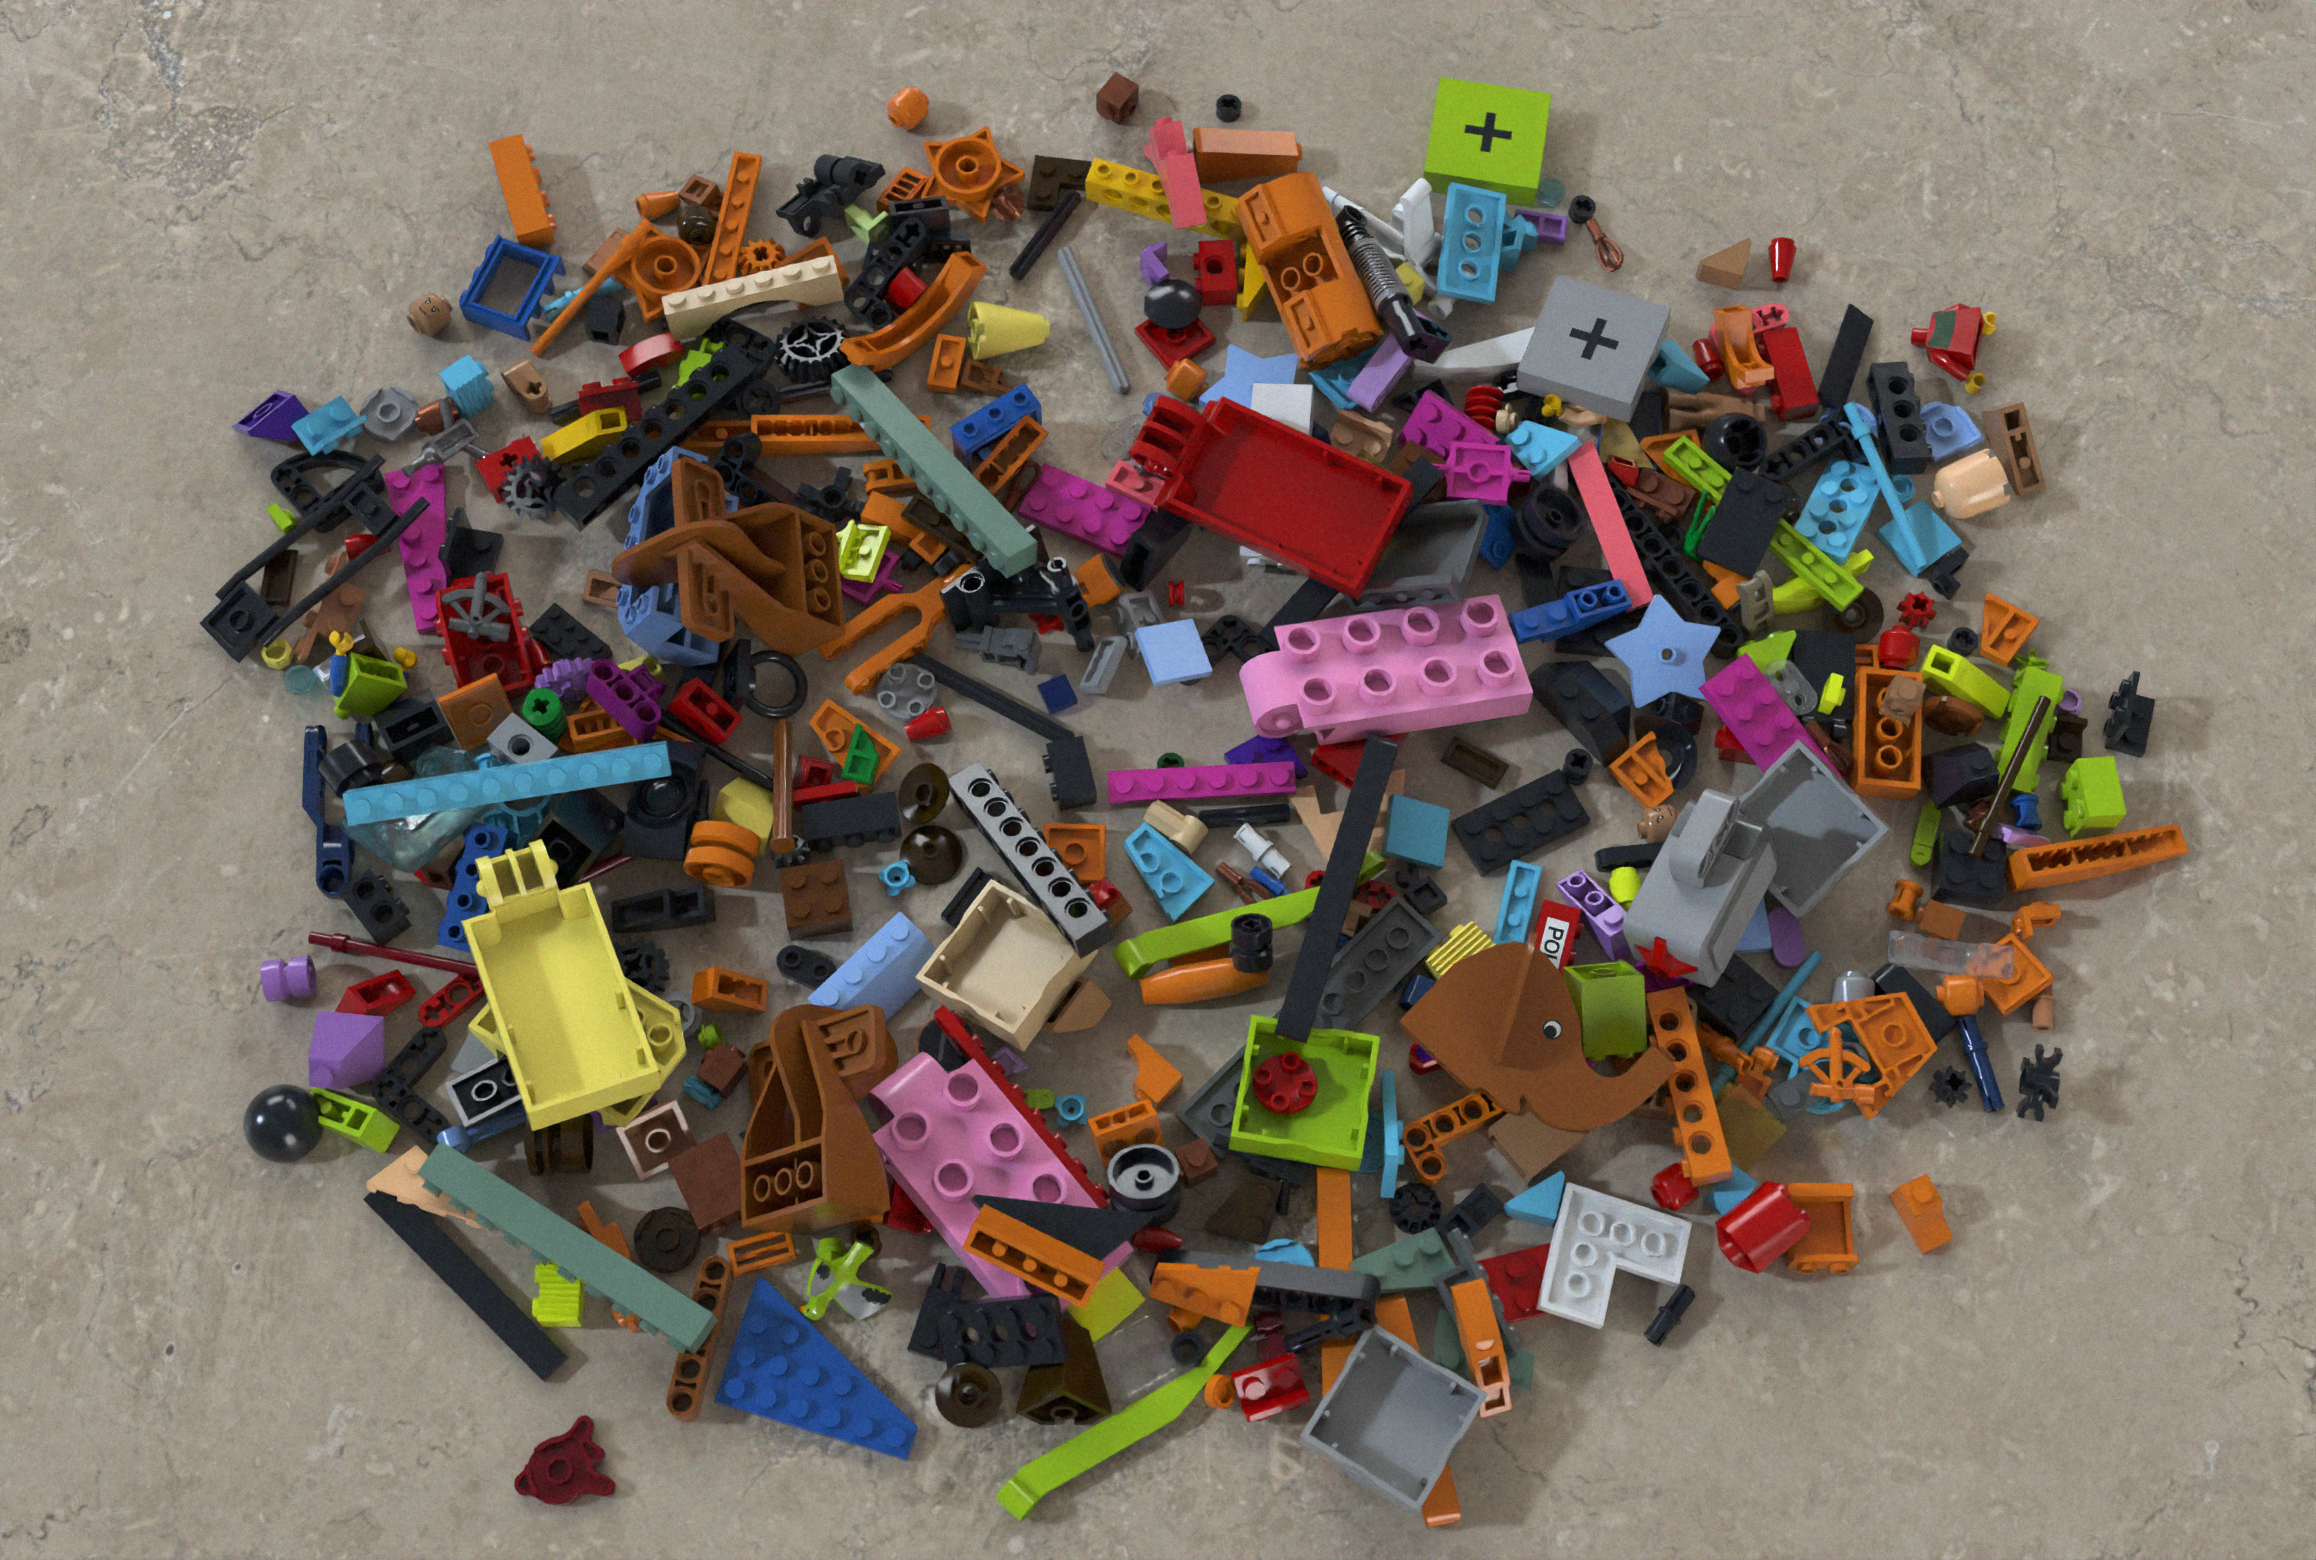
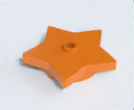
M988 126L969 137H959L949 142L926 141L923 143L924 153L932 174L920 198L945 196L948 206L959 207L981 224H985L991 206L993 205L990 200L994 193L1003 186L1012 188L1025 180V172L999 156Z
M653 227L639 242L641 246L636 252L628 255L609 277L636 294L643 320L648 324L665 314L662 296L702 286L704 280L702 275L708 263L712 244H702L699 246L688 244L679 238L666 236L660 230Z

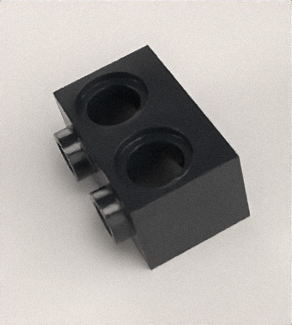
M369 868L339 889L338 892L374 941L379 945H385L412 926L406 917L411 912L400 897L394 901L390 896L389 892L393 888L382 874L376 877ZM375 890V894L371 898L362 899L367 891ZM385 914H393L388 922L380 923L381 918Z

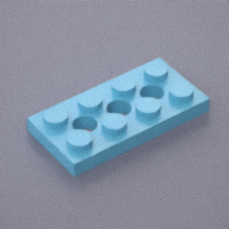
M1451 182L1448 186L1436 294L1492 305L1495 301L1507 194ZM1474 211L1478 213L1481 222H1472L1468 217V212ZM1465 238L1474 239L1477 242L1478 249L1472 250L1468 248L1465 244ZM1462 265H1470L1474 269L1475 275L1472 277L1465 275L1462 271Z
M1831 456L1794 529L1835 563L1846 564L1882 492L1872 468ZM1845 486L1854 487L1855 490H1852L1851 492H1846L1841 488ZM1834 507L1843 508L1845 511H1842L1841 513H1835L1830 509ZM1828 528L1832 529L1834 532L1830 534H1823L1820 532V530Z

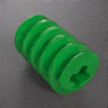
M537 688L531 690L522 708L524 719L533 729L551 743L557 745L567 729L566 713L558 695L550 689Z

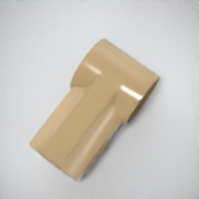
M1159 799L1150 805L1142 819V823L1146 821L1187 857L1193 854L1209 832L1207 826L1199 819L1191 815H1186L1185 817Z

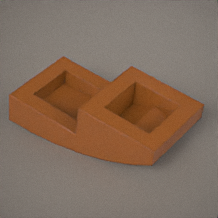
M693 174L678 193L679 198L689 206L701 205L711 211L714 221L718 222L724 192L719 190L717 183Z

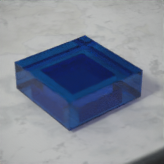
M1066 674L1037 685V690L1049 715L1078 704V699Z

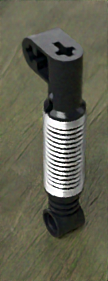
M1345 205L1335 220L1357 276L1364 285L1375 313L1381 321H1386L1404 354L1430 364L1436 363L1452 343V335L1440 324L1415 314L1412 308L1411 296L1379 241L1370 236L1365 228L1368 222L1367 218L1355 207Z

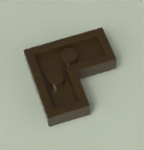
M1035 155L1027 202L1028 210L1052 212L1057 205L1060 189L1086 192L1085 180L1092 161Z

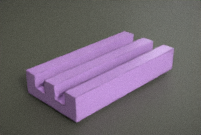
M1998 822L1995 823L1997 829L1994 836L2003 839L2007 843L2028 848L2052 844L2050 839L2031 830Z

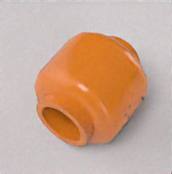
M916 87L902 88L887 102L889 121L897 128L902 127L907 130L915 128L928 115L929 100L927 96Z
M1188 358L1181 360V362L1176 360L1164 378L1167 381L1166 389L1184 402H1190L1194 397L1199 399L1209 386L1205 382L1207 371Z
M1973 974L1946 975L1943 979V986H1936L1937 1002L1940 1005H1944V1009L1951 1016L1976 1015L1979 1007H1984L1983 982H1977V978Z

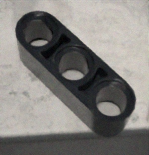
M1889 960L1869 977L1875 983L1874 996L1906 992L1935 1044H1938L1956 1027L1953 1017L1895 960Z

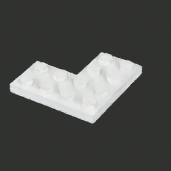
M1567 1182L1564 1185L1536 1309L1600 1329L1604 1324L1616 1268L1676 1287L1680 1283L1692 1222Z

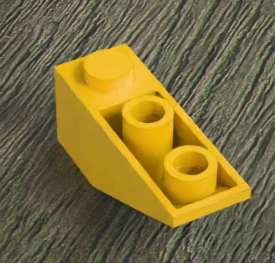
M1248 240L1247 243H1241L1240 261H1246L1245 268H1239L1238 285L1244 286V292L1237 295L1236 310L1242 311L1241 322L1247 321L1269 290Z
M619 406L593 411L541 439L543 457H550L553 464L556 462L558 464L571 462L574 459L598 457L601 450L607 444H614L622 437L624 430L630 426L625 407Z

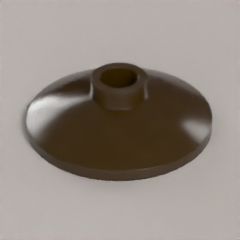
M1864 587L1862 594L1843 612L1826 600L1822 613L1823 624L1827 632L1856 634V644H1864L1874 638L1882 627L1884 620L1883 605L1879 597L1872 590ZM1849 609H1853L1856 612V617L1852 621L1846 618V612Z
M923 763L914 767L906 775L900 786L898 803L902 815L908 821L915 824H925L935 819L942 812L947 803L950 789L948 776L945 771L933 763Z
M927 825L915 829L904 839L900 848V861H904L907 864L910 876L915 878L916 882L925 885H936L949 880L956 874L962 862V848L957 837L948 829L936 825ZM928 847H933L936 849V852L928 855L925 853V850Z
M971 1362L960 1363L947 1369L939 1378L935 1389V1402L941 1415L950 1423L963 1428L979 1427L988 1423L998 1413L1002 1403V1388L996 1375L987 1367ZM967 1386L973 1387L976 1392L972 1395H968L964 1392L963 1389Z

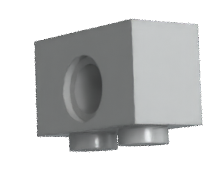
M513 712L487 738L492 749L489 752L490 755L502 765L506 762L512 765L562 757L558 747ZM523 748L530 749L525 755H517L518 751Z

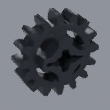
M535 453L530 461L523 455L521 464L515 461L511 462L514 470L512 472L504 471L508 481L500 482L502 488L506 490L501 495L505 501H508L507 506L510 510H516V513L521 518L527 513L531 520L535 519L536 513H540L543 518H546V510L548 509L556 512L557 509L555 508L552 496L557 487L567 480V477L561 472L562 468L558 463L553 464V461L548 456L541 460L540 456ZM531 481L534 485L536 484L540 492L532 489L528 482Z
M639 936L637 943H632L630 937H626V945L624 946L615 942V953L624 977L654 995L656 990L662 992L666 990L662 981L670 980L669 973L665 971L670 968V963L668 959H664L666 954L662 948L656 950L657 945L655 941L652 940L645 945L644 938ZM652 960L656 964L655 975L649 970ZM640 968L641 971L639 973L632 972L630 975L629 972L631 970L637 971Z

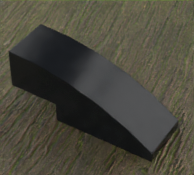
M703 884L678 891L665 888L611 902L612 926L615 933L670 930L716 921L714 892Z

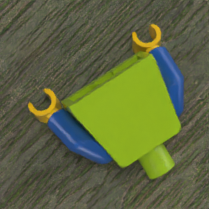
M333 631L330 634L329 641L336 648V654L332 655L329 690L334 696L336 703L334 712L339 718L348 720L354 713L372 717L373 714L401 699L403 692L408 688L406 683L409 673H407V670L416 666L418 662L416 654L407 651L403 647H398L393 654L394 661L398 664L353 652L345 656L346 651L353 647V638L345 632L343 641L339 643L340 634L337 631Z

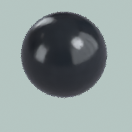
M289 1084L269 1087L255 1096L246 1109L243 1120L245 1138L253 1151L266 1160L277 1163L299 1160L309 1154L322 1137L324 1127L318 1123L319 1116L324 1117L320 1111L321 1106L310 1092L301 1087Z

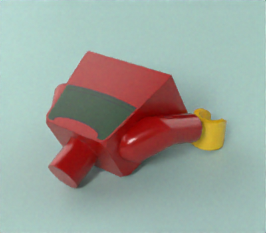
M1961 303L1943 311H1936L1931 315L1929 328L1912 329L1911 344L1925 346L1929 362L1960 382L1966 381V391L1969 394L1976 395L1982 389L1974 382L1982 385L1985 382V376L1982 373H1974L1972 375L1970 372L1975 370L1982 334L1990 335L1996 329V325L1993 324L1996 320V315L1993 312H1987L1983 316L1981 307L1972 308Z

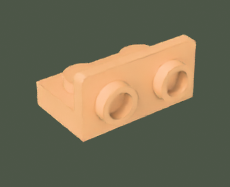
M1340 409L1329 437L1333 447L1355 457L1362 455L1382 465L1392 445L1394 430L1383 422L1371 421L1355 411Z

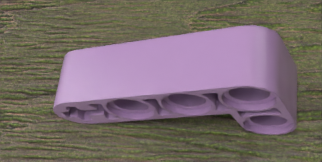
M1413 308V310H1414V312H1415V314H1416L1417 316H1420V317H1422V318H1425V319H1428V320L1432 321L1431 319H1429L1428 317L1424 316L1423 314H1421L1420 312H1418L1417 310H1415V309ZM1392 332L1353 381L1346 394L1347 398L1370 413H1373L1415 360V358L1403 353Z

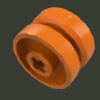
M697 822L692 828L690 844L693 848L686 853L683 866L684 871L692 878L714 886L726 888L749 886L752 883L755 871L752 861L758 857L760 850V837L749 829L728 822Z

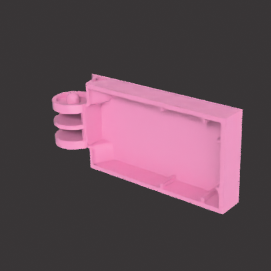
M1499 594L1463 599L1462 603L1405 607L1276 626L1274 631L1280 651L1264 653L1250 659L1242 666L1239 672L1254 729L1258 735L1269 739L1282 738L1293 735L1304 728L1316 734L1320 745L1367 739L1369 733L1386 736L1527 714L1533 696V690Z
M921 1052L866 1093L871 1109L878 1118V1121L883 1125L882 1128L872 1135L881 1154L884 1167L924 1216L928 1218L933 1227L992 1298L1047 1293L1044 1289L962 1249L969 1231L980 1212L971 1201L972 1197L978 1194L1091 1208L1099 1207L974 1058L960 1069L947 1074L934 1058L925 1052ZM1127 1241L1102 1261L1106 1263V1266L1098 1283L1115 1268H1119L1129 1260L1134 1249ZM1058 1296L1061 1313H1063L1073 1303ZM1026 1322L1027 1333L1034 1337L1037 1334L1036 1327Z

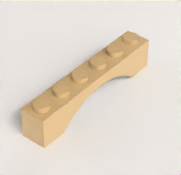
M834 255L818 257L813 260L789 264L785 267L760 271L756 274L732 278L727 281L662 296L664 313L673 342L702 335L724 315L740 307L757 302L790 300L804 302L817 307L844 300Z

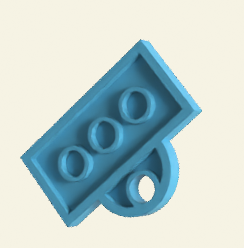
M1796 995L1791 999L1765 1045L1774 1049L1775 1054L1780 1056L1779 1060L1791 1067L1787 1080L1809 1069L1808 1067L1802 1068L1799 1066L1798 1061L1801 1057L1816 1049L1829 1048V1030L1820 1035L1816 1033L1804 1011L1805 1008L1812 1004ZM1841 1023L1835 1026L1842 1032L1840 1037L1842 1043L1855 1042L1860 1044L1849 1025ZM1845 1049L1846 1051L1853 1052L1857 1055L1855 1051L1851 1049ZM1829 1059L1818 1060L1814 1063L1817 1064L1821 1061H1829ZM1871 1061L1869 1072L1855 1080L1853 1084L1873 1085L1880 1081V1077ZM1843 1062V1072L1853 1067L1849 1063ZM1827 1097L1806 1110L1815 1114H1830L1842 1108L1851 1099H1844L1841 1103H1833L1830 1101V1097Z

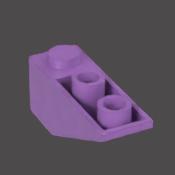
M1580 869L1556 883V888L1568 905L1581 909L1579 920L1584 921L1583 926L1595 943L1614 962L1631 953L1623 933V923L1627 912L1592 878Z

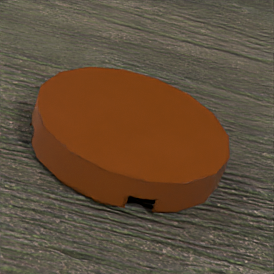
M1933 696L1926 699L1922 706V717L1925 716L1924 722L1932 729L1950 736H1957L1958 732L1965 733L1966 737L1976 735L1981 731L1985 720L1984 714L1978 707L1956 697Z

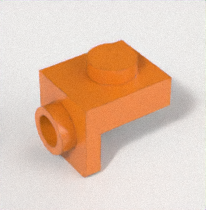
M2038 901L2029 904V906H2022L2011 919L2012 933L2026 945L2033 937L2032 928L2052 927L2062 916L2060 905H2048L2046 901Z

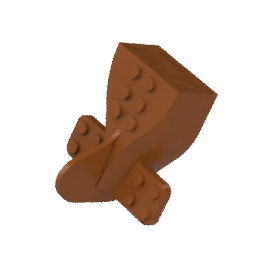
M686 456L671 464L675 527L623 551L614 558L611 564L613 578L625 585L655 586L679 582L682 624L690 632L715 642L721 643L734 636V615L763 644L774 651L785 653L792 658L845 635L836 525L795 506L776 502L764 503L727 513L724 483L719 472Z
M813 1004L794 1006L784 1010L773 1020L769 1030V1039L756 1043L751 1048L749 1053L750 1102L755 1106V1110L745 1134L740 1161L742 1228L807 1235L890 1210L889 1189L881 1154L857 1104L867 1097L866 1093L897 1070L898 1051L893 1037L885 1028L886 1020L882 1007L864 1004L846 1011Z

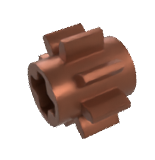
M1003 186L991 197L990 201L993 203L991 212L999 221L1005 218L1012 222L1026 208L1023 204L1025 202L1023 199L1025 195L1016 186L1013 189Z

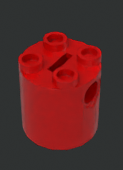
M1766 1180L1751 1195L1743 1199L1715 1222L1718 1247L1733 1266L1759 1274L1810 1232L1809 1227L1814 1224L1812 1219L1802 1208L1797 1210L1791 1204L1789 1199L1792 1198V1195L1781 1182L1776 1184L1774 1181L1769 1182Z

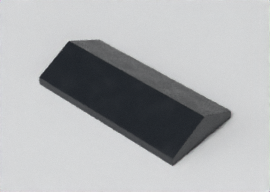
M503 1054L499 1060L495 1058L444 1084L466 1131L522 1104L506 1054Z

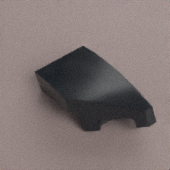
M1440 379L1416 392L1411 388L1390 399L1393 407L1413 413L1425 391L1432 390L1454 406L1450 395Z

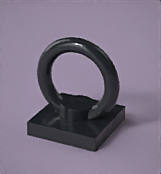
M738 639L723 663L722 699L737 712L745 704L752 712L769 719L789 717L796 713L805 703L808 694L807 678L802 667L792 657L774 650H763L751 654V640ZM765 662H773L785 667L795 680L796 692L793 699L786 705L779 707L768 706L758 701L753 695L756 684L755 666Z

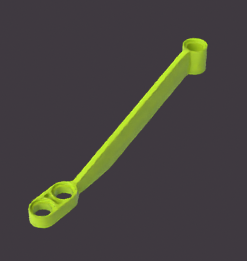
M1377 849L1366 853L1355 889L1376 876L1386 866V860ZM1320 886L1144 932L1135 939L1130 938L1123 941L1113 950L1112 956L1131 981L1137 980L1145 975L1157 962L1231 943V922L1235 917L1242 914L1255 913L1267 916L1272 921L1273 931L1295 926L1312 915Z
M1248 1320L1244 1328L1232 1325L1197 1368L1026 1464L1002 1487L995 1500L1019 1522H1022L1048 1492L1176 1420L1205 1387L1209 1378L1216 1374L1244 1343L1255 1326Z

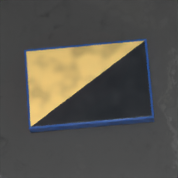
M1643 391L1630 423L1609 417L1605 424H1599L1597 452L1604 466L1608 455H1614L1636 461L1638 473L1641 472L1644 466L1656 472V463L1641 448L1640 442L1643 438L1659 435L1662 393Z

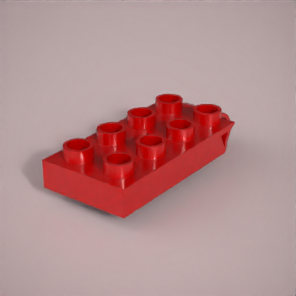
M1158 396L1152 406L1151 413L1142 425L1138 437L1133 441L1128 451V455L1148 472L1166 479L1153 503L1154 505L1359 600L1414 495L1412 482L1224 396L1219 401L1209 400L1202 414H1199L1180 401L1166 396Z

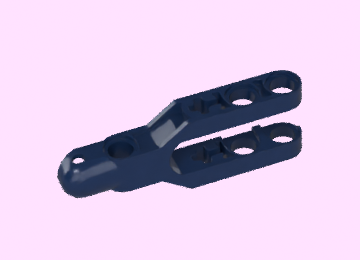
M370 722L356 723L355 739L365 740L374 752L372 724ZM309 725L305 728L302 807L317 826V887L325 897L339 899L342 896L338 890L352 881V866L355 859V834L363 824L348 826L346 814L343 817L342 826H332L324 821L326 780L319 772V766L327 756V733L323 725Z

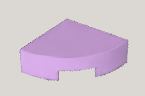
M1005 1044L990 1058V1061L995 1058L1002 1065L1006 1072L1003 1075L1005 1078L1017 1076L1028 1069L1027 1064Z

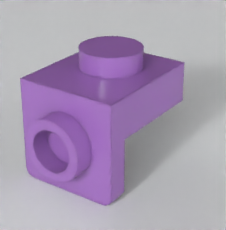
M1161 241L1156 245L1151 244L1140 253V270L1145 282L1149 286L1169 279V272L1162 264L1167 259V244L1165 241Z

